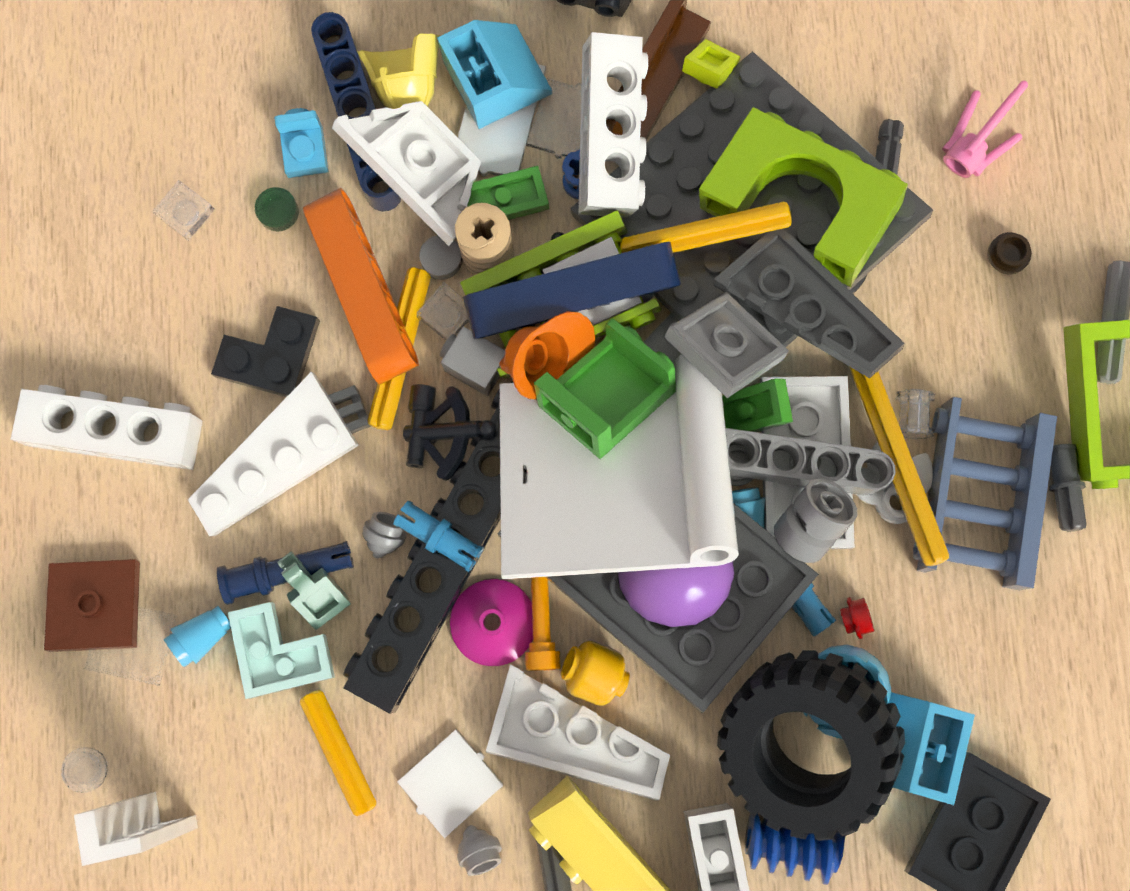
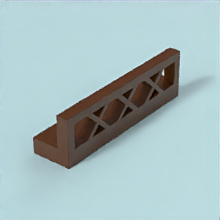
M687 0L669 1L642 48V52L648 54V70L641 84V95H646L647 112L645 120L641 121L640 137H645L646 140L684 75L682 68L685 57L702 43L710 29L711 21L686 9ZM621 85L618 92H624L623 85ZM606 119V126L611 133L623 135L619 122L614 119Z

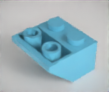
M473 20L437 37L443 63L478 129L552 94L550 85L516 24Z
M891 692L889 703L896 704L901 716L896 726L902 727L905 733V745L901 751L904 759L893 788L954 805L975 715Z

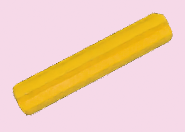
M315 690L300 699V705L352 813L355 816H360L372 810L376 806V800L323 691Z

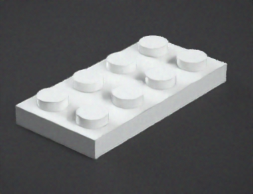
M848 376L762 377L760 379V383L774 378L786 379L793 418L791 423L763 430L761 433L851 446ZM783 450L773 452V462L776 467L784 471L792 469L793 459L788 452ZM818 457L817 468L819 472L826 477H834L836 474L834 461L828 457ZM763 481V497H765L764 529L773 537H775L774 525L787 508L794 504L797 496L805 488L804 486ZM854 522L840 538H837L830 549L855 548Z

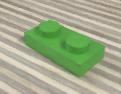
M538 166L473 182L467 207L475 203H488L497 206L505 213L508 220L549 210V202Z
M774 378L740 389L729 398L722 395L725 428L760 432L793 422L786 379Z

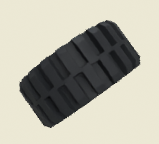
M803 650L797 659H795L794 654L789 652L777 656L772 663L766 662L747 679L726 707L720 720L723 727L718 732L717 746L720 750H725L720 756L719 762L722 772L724 774L730 773L732 777L728 786L735 797L742 795L747 801L744 806L747 811L754 817L757 813L768 820L766 825L776 831L783 827L791 830V837L806 839L808 833H813L816 840L820 841L832 840L837 830L842 836L852 834L858 831L861 823L869 824L878 815L881 806L885 805L902 767L904 755L901 751L905 745V733L902 727L896 726L901 717L895 703H885L884 698L888 691L879 681L871 684L864 678L868 672L857 663L853 669L843 665L842 656L829 653L826 659H819L816 650ZM801 712L824 720L844 740L850 754L851 767L836 774H817L799 767L780 748L774 733V717L783 713Z

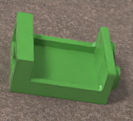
M613 318L605 324L606 337L562 376L556 380L546 372L534 382L538 406L599 459L604 457L676 392L675 366L670 358L660 351L654 352L643 343L641 337L633 328L629 326L623 327Z

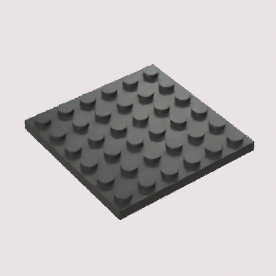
M752 51L736 65L721 86L717 89L710 87L646 143L645 160L642 164L640 163L639 180H644L645 182L644 202L630 217L622 218L628 233L620 236V238L623 239L624 237L715 217L700 209L699 188L753 107L764 113H775L783 118L786 124L801 131H811L820 136L825 143L839 150L852 151L863 162L879 170L886 168ZM620 167L616 168L609 175L614 178H621L622 172ZM792 174L771 181L760 191L749 209L787 202L791 212L792 223L791 226L784 229L814 256L817 244L839 211L838 201L834 193L826 184L807 175ZM907 187L902 206L852 286L843 285L848 290L853 288L931 218L933 209ZM579 201L570 208L572 216L582 226L603 217L578 215ZM767 232L674 252L681 285L653 293V295L680 321L725 293L714 286L713 279ZM735 299L785 347L798 337L796 334Z

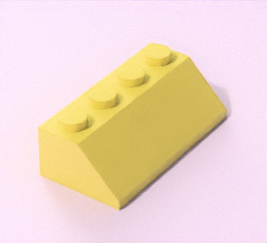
M568 775L528 812L530 821L533 823V826L528 829L531 835L546 851L553 846L564 859L559 865L577 885L584 880L593 891H671Z

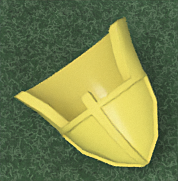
M418 34L413 39L412 48L383 52L357 51L366 67L372 87L376 89L378 97L385 107L397 109L403 104L422 101L427 107L429 106L434 94L435 78H437L436 71L439 52L437 37L439 35Z

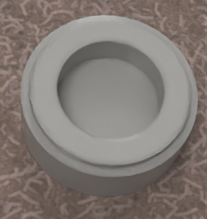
M437 235L429 238L421 247L419 255L421 265L432 278L439 280L448 279L460 270L462 257L460 248L455 240L448 246Z

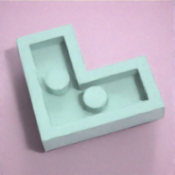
M274 602L228 612L245 699L335 678L326 635L321 634L283 644Z

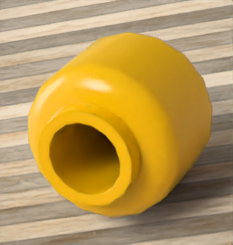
M590 640L583 642L579 647L573 646L567 653L561 669V679L565 680L566 689L569 694L599 706L608 704L615 696L621 697L628 686L630 673L625 671V659L619 651Z

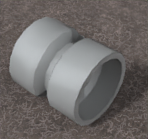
M818 478L811 480L797 496L794 504H791L774 525V535L779 545L790 556L805 563H815L822 559L834 545L837 538H840L857 518V507L850 495L836 483Z

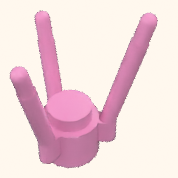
M1021 81L977 135L968 133L965 137H962L981 95L978 90L972 93L951 138L942 148L946 153L943 161L952 172L964 178H969L972 174L979 176L990 163L1022 139V135L1016 133L987 155L985 153L988 146L984 140L1028 87L1027 81Z

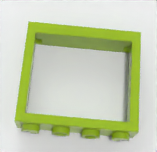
M1130 320L1081 323L1063 327L1071 441L1077 447L1076 455L1080 481L1091 482L1092 489L1118 488V480L1130 479V464L1103 466L1094 342L1130 339Z

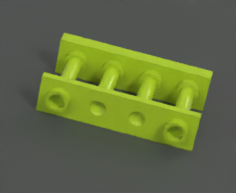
M616 210L465 279L460 284L465 295L542 275L543 269L612 237L619 254H621L619 243L622 240L620 236L628 233L621 215ZM640 296L642 303L612 318L623 327L630 325L631 328L636 330L656 320L654 313L662 309L656 298L644 303ZM610 319L593 326L595 340L606 335L605 324ZM516 329L499 334L505 349L509 339L517 332ZM501 368L497 369L500 377L510 378V375L502 371Z

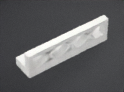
M156 792L135 796L74 815L82 866L142 853L198 828L196 815L161 823Z

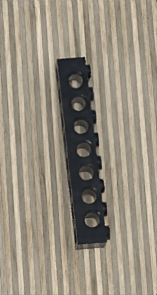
M500 388L491 404V408L495 412L490 420L496 425V433L492 437L472 438L470 445L475 447L467 462L462 460L450 478V483L454 487L447 500L440 498L430 516L440 522L443 519L447 520L452 524L451 529L459 532L475 544L481 545L484 549L501 519L500 474L488 477L481 472V465L486 458L491 456L500 458ZM474 493L482 496L484 504L480 512L475 515L462 513L460 505L466 495ZM418 538L408 554L407 559L413 561L404 577L398 574L387 592L386 597L391 602L383 615L377 613L366 630L365 637L370 640L363 653L355 652L343 673V676L348 678L343 689L389 714L396 713L475 567L474 565L467 572L465 568L440 552L431 553L425 549L426 543ZM462 550L463 554L475 560L477 564L479 560L478 557L475 558L466 551ZM428 569H436L441 575V585L432 593H424L419 586L421 574ZM414 607L420 615V623L414 631L406 633L400 628L398 617L404 609ZM386 646L393 647L398 654V663L389 672L383 671L377 663L379 651Z

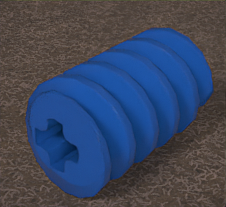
M750 813L745 836V854L749 856L751 869L755 870L761 858H766L768 872L774 873L779 861L784 862L787 877H792L797 865H800L803 869L804 880L810 881L815 869H819L822 883L828 885L833 873L838 871L841 864L845 836L840 835L837 830L832 840H816L813 833H808L806 839L791 837V830L781 827L779 831H776L766 825L768 821L766 818H763L760 823L758 813L755 817Z

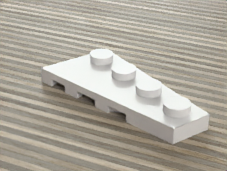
M310 372L191 495L188 501L208 535L216 536L356 448L359 444L346 426V423L317 376Z
M510 664L486 753L658 801L660 799L670 758L669 754L622 727H617L598 716L592 710L583 705L580 706L559 694L555 689L536 681Z

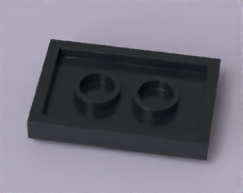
M966 752L954 805L939 802L904 871L937 891H1005L1051 799L972 753Z

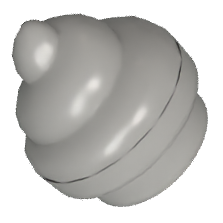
M375 512L372 514L371 520H367L364 524L362 535L376 559L394 552L405 542L406 533L403 529L393 524L396 518L393 514Z
M473 825L468 826L463 833V840L458 847L457 860L460 867H465L469 876L480 875L494 869L501 863L499 853L502 848L497 837L489 835L485 830H477Z

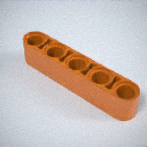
M339 188L304 206L303 212L372 377L381 385L419 366V360L356 210L345 191Z

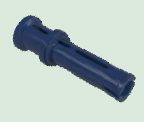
M348 541L296 554L310 575H313L321 568L326 573L354 568L353 557H350V555L334 559L338 556L351 554ZM260 556L254 558L253 563L229 569L225 565L217 567V581L224 603L226 605L232 604L235 598L258 592L263 596L268 595L274 591V586L288 583L281 574L284 570L277 563L280 559L268 561L266 557L262 558Z

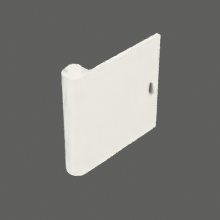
M680 355L674 362L676 392L604 457L599 459L538 406L537 399L530 400L520 395L514 383L500 384L502 579L724 565L735 560L739 554L722 393L683 355Z

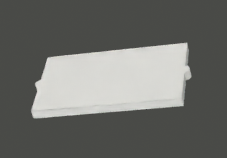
M539 65L542 73L545 75L546 66ZM537 102L481 129H478L466 106L458 138L481 161L478 171H480L482 176H487L488 173L499 176L520 170Z

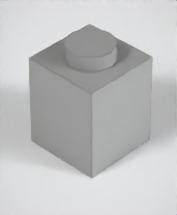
M463 326L457 336L451 334L443 345L440 356L443 357L441 364L446 373L482 394L489 396L500 378L497 369L500 368L499 362L504 358L505 350L484 338L473 339L472 331Z

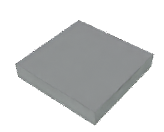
M727 292L671 325L664 336L727 398L783 361L789 352L783 344Z

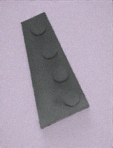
M784 228L767 232L713 279L716 288L727 292L733 298L868 378H871L904 347L905 343Z

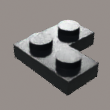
M277 306L264 345L228 335L223 336L211 375L218 379L287 397L301 383L320 320L313 315Z

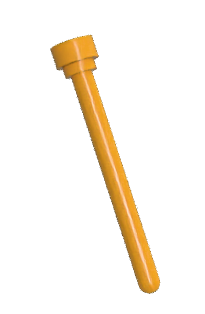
M532 577L533 643H529V652H525L526 671L561 669L560 651H556L555 642H551L548 579L546 577Z

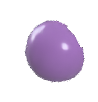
M733 561L718 566L618 572L619 586L630 607L648 622L652 621L669 627L696 625L714 615L729 596L734 577Z

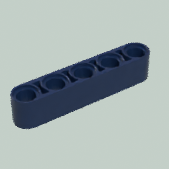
M334 12L323 13L313 21L311 31L338 117L348 116L353 109L362 107L366 108V111L358 117L369 116L371 111L376 110L349 26L345 18L340 14ZM333 35L341 36L340 39L335 42H326V40ZM344 71L354 72L347 79H337L340 73ZM348 116V119H353V118H358V117H350V116ZM347 144L360 186L369 205L375 210L382 212L396 208L401 202V197L391 187L383 193L373 192L372 188L374 185L384 180Z
M663 242L463 296V301L473 339H479L542 323L566 311L590 310L619 300L632 299L680 286L681 281L671 242Z

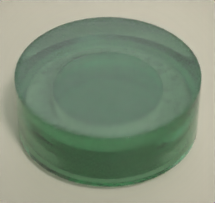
M273 187L266 189L258 196L255 202V214L265 228L279 232L287 230L294 225L299 215V207L289 191Z

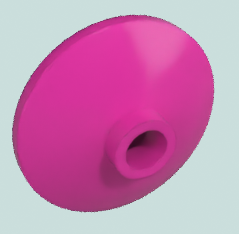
M488 579L469 586L460 594L452 608L450 630L454 643L465 657L480 665L502 666L515 661L527 651L529 643L533 641L531 600L518 586L504 580ZM489 614H497L501 620L499 628L494 631L488 630L484 625V620Z

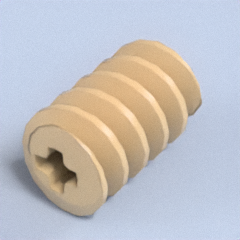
M475 203L466 207L459 214L455 224V233L461 257L468 272L476 275L514 257L510 222L505 213L497 206L488 203Z

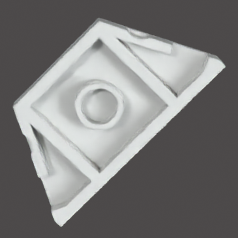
M422 101L403 104L397 109L386 107L372 110L369 116L348 119L347 115H343L335 119L332 129L450 246L456 238L455 224L457 218L467 207L471 188L477 177L481 161Z

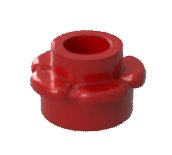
M848 597L846 599L848 607L840 609L847 634L856 632L858 639H863L864 634L875 632L865 598L852 601L851 597Z

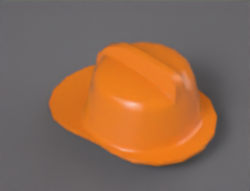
M566 311L554 316L539 327L522 328L509 339L504 358L499 362L500 368L513 379L514 386L520 395L530 400L537 399L534 387L536 380L546 372L557 380L594 348V327L589 318L581 313Z

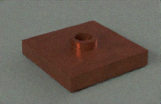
M136 559L49 563L44 650L48 652L137 648L140 562Z

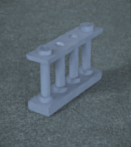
M952 397L942 404L941 408L938 407L936 409L932 422V432L937 433L932 466L933 480L928 492V501L941 535L944 517L1002 527L1010 535L1008 549L1004 550L1002 554L945 543L949 553V559L946 561L997 570L1000 576H1004L1003 588L1019 591L1032 589L1035 583L1057 416L1039 413L1027 419L1025 423L1018 427L959 416L962 398ZM961 433L1015 443L1018 449H1022L1020 464L1013 469L954 458L956 435ZM950 475L1010 485L1011 489L1016 491L1014 507L1005 511L947 500ZM914 542L913 558L918 560L917 571L926 573L937 570V565L926 566L923 563L916 542Z

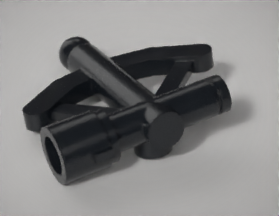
M423 384L412 385L408 403L409 412L412 413L411 425H406L403 429V437L406 442H409L406 466L423 468L426 450L439 466L437 470L438 478L447 481L452 477L464 459L469 439L482 438L483 436L492 437L496 433V425L491 420H484L483 422L480 420L470 421L469 408L460 390L453 386L447 388L445 392L447 399L434 410L436 388ZM452 407L455 422L435 423ZM437 440H453L450 452L446 458L434 446Z

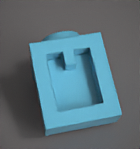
M295 108L288 110L284 115L275 116V126L280 133L284 170L287 177L294 178L328 173L323 126L316 111Z

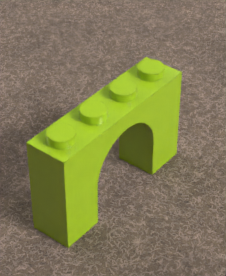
M753 107L699 188L700 209L715 217L748 210L757 195L768 183L786 175L801 174L820 180L834 193L838 201L839 211L814 250V257L841 283L851 287L902 206L908 184L901 181L900 177L890 170H879L863 162L852 151L839 150L825 143L817 134L811 131H801L786 124L779 115L772 112L764 113Z

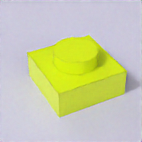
M705 39L685 57L682 72L696 78L703 84L717 89L726 81L739 63L740 56Z

